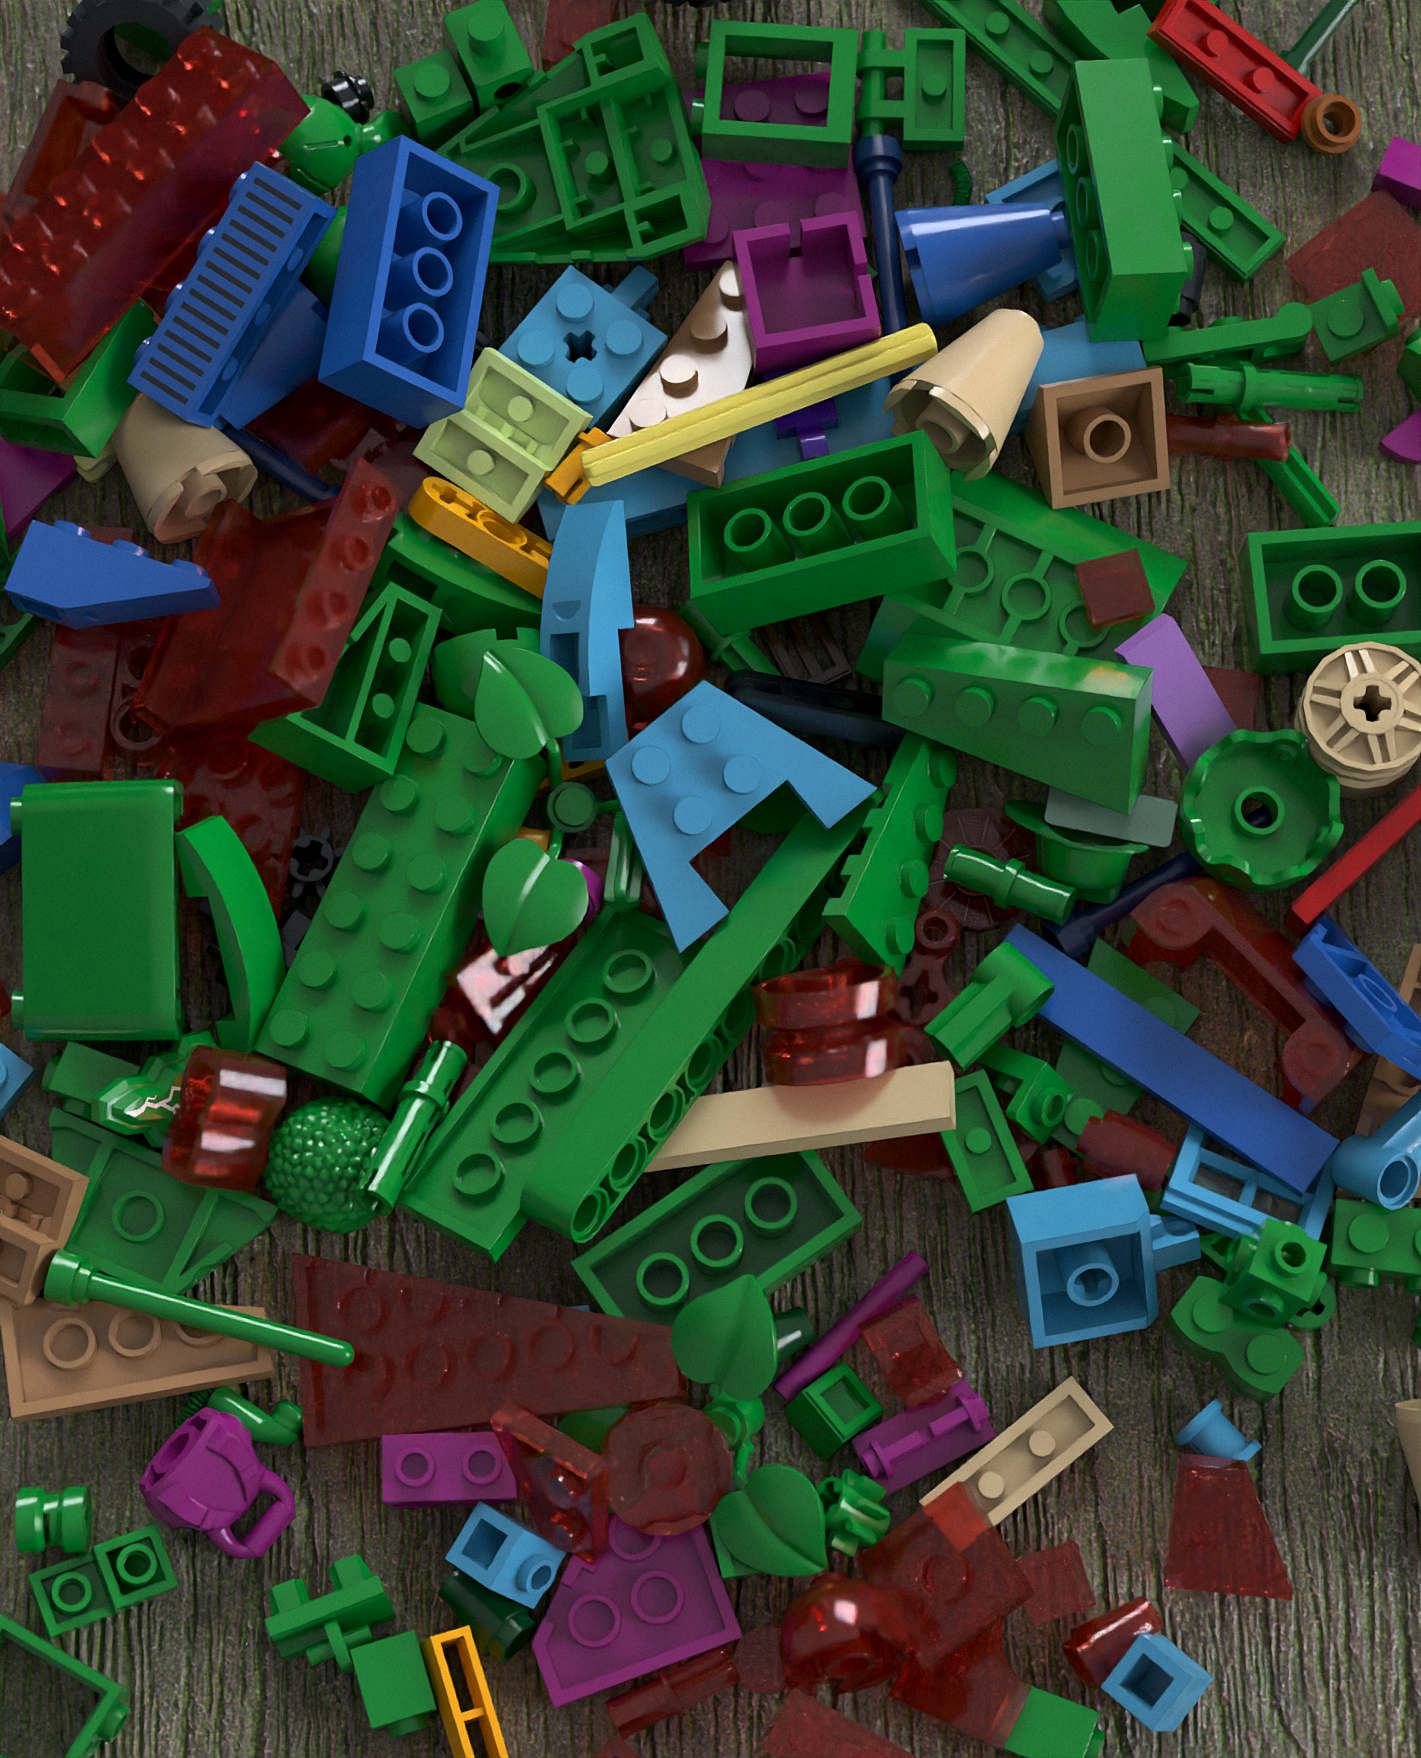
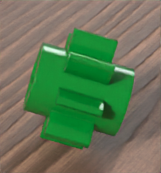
M845 1469L841 1479L837 1477L826 1478L815 1488L822 1502L825 1515V1546L834 1551L837 1550L849 1558H853L857 1547L870 1549L877 1545L885 1536L890 1523L889 1509L880 1502L887 1491L885 1487L864 1475L860 1476L850 1469Z

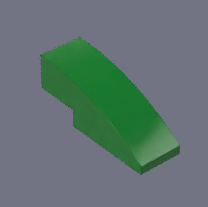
M1110 0L1043 1L1042 15L1060 41L1083 61L1148 58L1152 83H1159L1163 93V113L1159 122L1182 134L1194 128L1200 102L1172 56L1146 36L1152 23L1140 4L1118 14Z

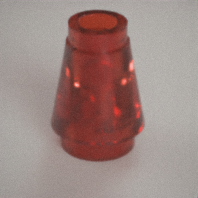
M1138 1596L1131 1602H1127L1070 1630L1071 1638L1062 1644V1651L1075 1674L1087 1686L1096 1688L1102 1682H1105L1139 1635L1157 1634L1164 1628L1163 1621L1153 1605L1143 1596Z

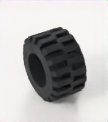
M82 0L66 23L69 27L62 34L60 48L68 51L60 61L63 74H74L75 77L68 86L74 98L84 94L89 100L84 110L93 118L101 111L109 116L106 126L119 130L123 123L131 124V134L145 135L151 125L154 126L157 133L170 130L176 120L180 124L185 122L192 116L197 107H200L221 75L225 64L220 60L227 51V38L218 36L219 31L224 26V22L220 12L209 14L207 10L213 0ZM135 22L147 25L160 33L171 48L174 58V72L154 76L144 74L131 67L123 59L116 46L115 26L121 23Z

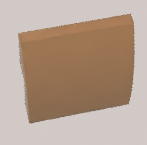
M0 1135V1294L22 1305H28L33 1303L44 1286L50 1264L59 1249L63 1250L83 1202L90 1178Z

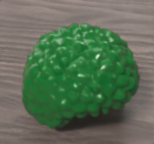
M334 1094L320 1096L316 1100L308 1101L306 1104L300 1105L295 1111L290 1112L277 1130L271 1133V1142L268 1144V1150L262 1160L261 1174L266 1179L265 1187L271 1192V1196L277 1202L278 1208L286 1211L289 1217L296 1219L299 1223L306 1224L310 1228H317L322 1232H333L337 1235H343L347 1232L352 1233L366 1228L367 1224L380 1214L383 1203L379 1208L377 1216L371 1215L356 1205L352 1195L370 1165L371 1159L390 1124L384 1118L383 1113L353 1097Z

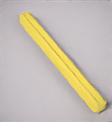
M920 323L588 449L580 455L583 472L591 486L597 487L920 364L938 353L935 335L927 323Z

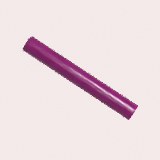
M911 1250L772 1385L774 1390L790 1404L930 1269L924 1259L914 1250Z

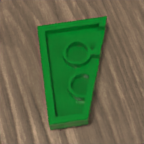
M1097 937L1089 958L1087 970L1183 1035H1186L1202 1011ZM1065 1037L1055 1071L1075 1092L1067 1104L1064 1117L1055 1125L1048 1140L1089 1168L1144 1090Z

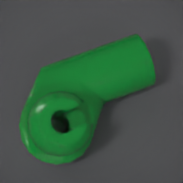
M228 1386L219 1387L211 1395L206 1408H211L218 1412H228L237 1416L246 1430L250 1431L252 1440L288 1446L301 1438L298 1433L306 1426L309 1420L308 1413L288 1399L278 1401L274 1412L270 1416Z

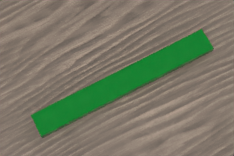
M915 0L947 29H965V44L1053 122H1056L1074 61L1083 60L1014 0ZM1161 129L1162 136L1168 135ZM1171 138L1173 166L1169 173L1172 189L1179 188L1183 198V219L1179 226L1180 231L1193 235L1197 240L1196 243H1199L1207 250V257L1239 285L1244 287L1284 247L1287 238Z

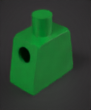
M480 0L448 13L442 18L444 50L449 48L473 99L476 119L494 105L501 108L529 86L526 80L535 74L534 69L502 0ZM505 84H507L508 90L514 92L505 98L494 97L495 92Z

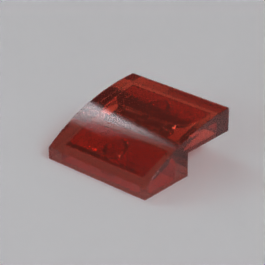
M1385 186L1327 226L1284 262L1316 301L1361 281L1360 272L1373 267L1380 282L1391 279L1403 303L1405 312L1396 316L1399 328L1412 317L1417 320L1421 316V229ZM1378 346L1361 353V355L1366 357Z

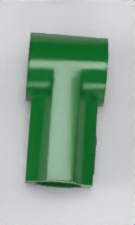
M1009 941L999 945L979 964L970 977V985L923 1029L924 1036L930 1041L934 1049L946 1061H949L951 1066L956 1067L962 1073L1012 1025L1018 1028L1035 1016L1055 992L1056 986Z

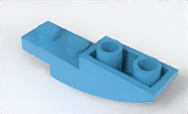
M623 500L566 506L549 561L542 605L540 652L542 656L552 660L568 672L579 688L583 700V720L581 725L573 733L562 737L564 762L609 759L628 743L618 629L634 628Z

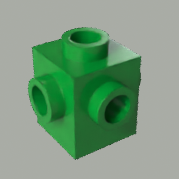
M1267 1217L1250 1234L1247 1235L1241 1232L1233 1241L1224 1262V1268L1228 1270L1218 1301L1278 1329L1302 1307L1311 1309L1318 1300L1326 1282V1273L1320 1271L1327 1245L1309 1237L1296 1224L1287 1221H1276Z

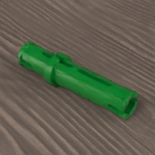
M1244 361L1234 362L1231 367L1196 365L1185 362L1180 366L1178 372L1181 375H1188L1189 378H1176V394L1181 403L1226 404L1231 407L1232 411L1246 412L1252 406L1355 414L1359 411L1361 405L1359 402H1350V398L1363 400L1364 396L1363 381L1358 374L1344 375L1255 369L1251 362Z
M439 1040L431 1042L417 1074L412 1081H408L403 1085L397 1098L398 1104H400L397 1109L398 1111L391 1124H389L371 1159L370 1165L352 1195L353 1201L363 1211L377 1216L379 1208L383 1203L380 1209L381 1215L388 1216L391 1214L399 1193L408 1179L431 1130H433L435 1124L441 1123L446 1117L450 1108V1103L447 1100L468 1062L466 1053L456 1044L445 1040L442 1045Z

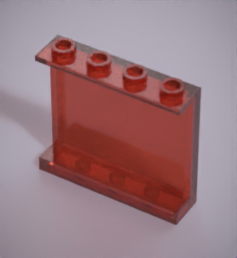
M359 456L353 459L340 494L261 520L233 498L217 502L191 563L202 567L210 574L209 578L212 579L221 597L219 607L168 616L129 710L173 743L178 744L320 707L405 492Z

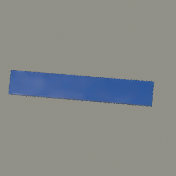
M1018 922L1002 943L1007 941L1012 943L1056 986L1051 998L1035 1017L1300 1198L1303 1197L1338 1148L1340 1143L1338 1139Z

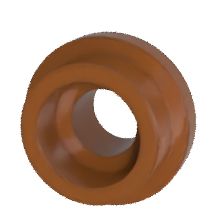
M1323 94L1313 99L1304 108L1301 116V131L1306 142L1315 151L1323 155H1339L1350 149L1359 137L1361 116L1358 108L1350 99L1336 94ZM1322 117L1329 119L1333 123L1334 135L1325 129Z

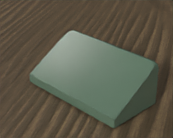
M1050 786L1046 799L1044 821L1050 825L1168 848L1172 839L1178 804H1175V801L1140 794L1130 814L1126 816Z

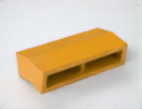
M470 1626L434 1635L421 1642V1649L453 1757L475 1758L465 1725L479 1721L489 1758H509ZM455 1644L475 1708L461 1713L442 1650Z

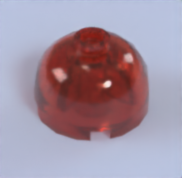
M654 604L632 605L634 628L618 629L626 727L633 730L648 727L694 689L700 679L706 680L705 652L692 626L675 611Z
M842 1572L827 1573L813 1579L810 1587L795 1597L784 1610L777 1634L778 1660L783 1681L791 1691L806 1696H818L815 1684H828L839 1681L836 1687L838 1695L854 1693L877 1686L897 1676L905 1669L902 1657L904 1654L911 1658L915 1654L909 1626L896 1600L885 1588L860 1578H849L847 1574Z

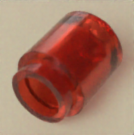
M1108 1108L1103 1119L1091 1114L1075 1150L1086 1155L1082 1168L1106 1179L1135 1173L1141 1189L1144 1188L1157 1194L1171 1166L1178 1146L1165 1141V1133Z

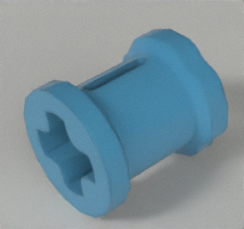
M1215 1398L1174 1437V1440L1179 1445L1188 1444L1215 1472L1212 1480L1220 1487L1262 1446L1256 1439L1248 1441L1221 1413L1223 1404Z

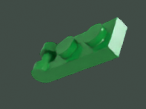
M1290 302L1284 304L1275 317L1245 321L1243 317L1231 316L1212 322L1208 328L1184 331V328L1178 326L1167 327L1163 339L1141 340L1140 347L1147 367L1154 365L1162 367L1163 380L1187 377L1188 375H1181L1178 372L1180 366L1185 362L1196 365L1231 367L1237 361L1251 362L1253 366L1289 360L1302 353L1313 325V315L1306 305L1299 302Z

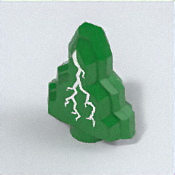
M198 1030L180 1035L179 1041H173L170 1050L150 1055L140 1074L117 1078L91 1098L92 1121L120 1134L143 1133L151 1146L174 1148L177 1157L181 1159H212L216 1150L223 1145L224 1118L232 1117L238 1109L240 1101L239 1084L229 1083L226 1067L222 1062L221 1050L213 1041L210 1031Z

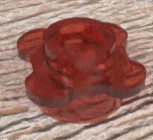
M453 987L446 992V1002L439 1004L438 1008L434 1010L427 1034L430 1042L439 1040L442 1045L445 1040L456 1044L463 1049L468 1061H470L473 1057L472 1049L476 1042L485 1039L486 1029L482 1014L477 1006L467 1002V996L463 989Z

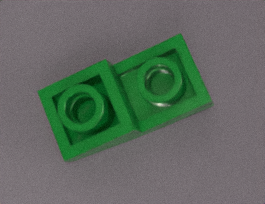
M156 1523L93 1546L90 1552L30 1573L26 1578L48 1641L121 1613L179 1586Z

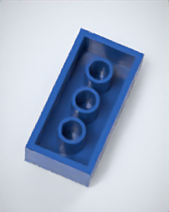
M402 134L356 158L317 381L418 430L464 410L500 191L499 186Z

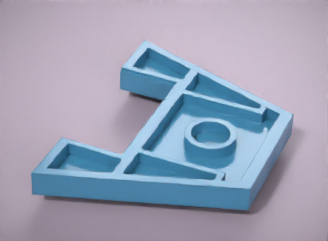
M705 680L603 764L677 954H680L729 913V910L688 861L783 782L790 787L825 831L877 789L872 784Z

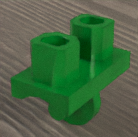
M358 1554L336 1561L328 1568L335 1592L315 1600H311L303 1579H291L270 1588L272 1617L264 1620L272 1641H275L284 1662L307 1654L313 1667L336 1658L344 1675L355 1671L350 1649L375 1642L370 1628L397 1618L391 1600L379 1576H372Z

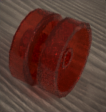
M879 963L826 966L788 973L768 979L754 986L753 998L757 1024L779 1032L764 1042L761 1049L767 1082L774 1085L792 1087L842 1083L876 1076L907 1063L908 1054L903 1024L886 1017H881L899 1004L895 967Z

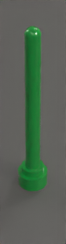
M59 1249L47 1273L44 1298L55 1303L72 1307L76 1301L87 1304L91 1298L336 1367H346L354 1359V1349L348 1342L98 1273L97 1266L87 1263V1256Z

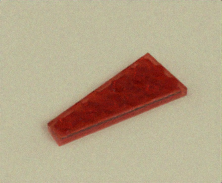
M292 1252L297 1328L348 1342L354 1349V1359L346 1367H336L299 1356L305 1447L312 1449L379 1441L382 1440V1435L437 1433L688 1398L686 1376L678 1367L671 1348L672 1327L602 1313H593L557 1304L533 1301L457 1284Z

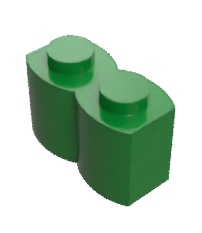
M1198 1276L1164 1320L1163 1326L1167 1334L1187 1354L1205 1362L1215 1363L1223 1379L1235 1391L1251 1400L1269 1403L1281 1391L1305 1359L1303 1350L1298 1342L1282 1327L1275 1329L1218 1301L1224 1284L1209 1277Z

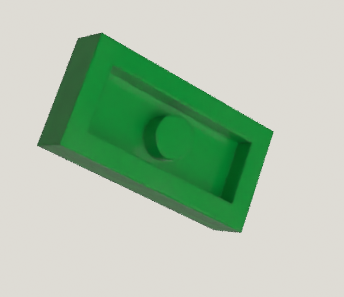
M983 1068L955 1079L956 1129L939 1131L937 1134L972 1217L1005 1204L1007 1197L1032 1193L1034 1187L985 1069Z

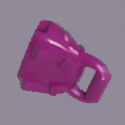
M203 1408L191 1418L186 1419L162 1446L151 1462L147 1464V1469L138 1484L139 1490L145 1498V1506L154 1518L165 1522L170 1527L185 1526L202 1530L203 1534L209 1536L219 1549L238 1559L261 1558L296 1517L293 1493L278 1475L266 1469L265 1465L258 1461L255 1451L251 1446L252 1436L250 1431L246 1430L237 1416L228 1412H218L211 1408ZM260 1490L274 1495L277 1499L239 1542L233 1536L229 1526L248 1510Z

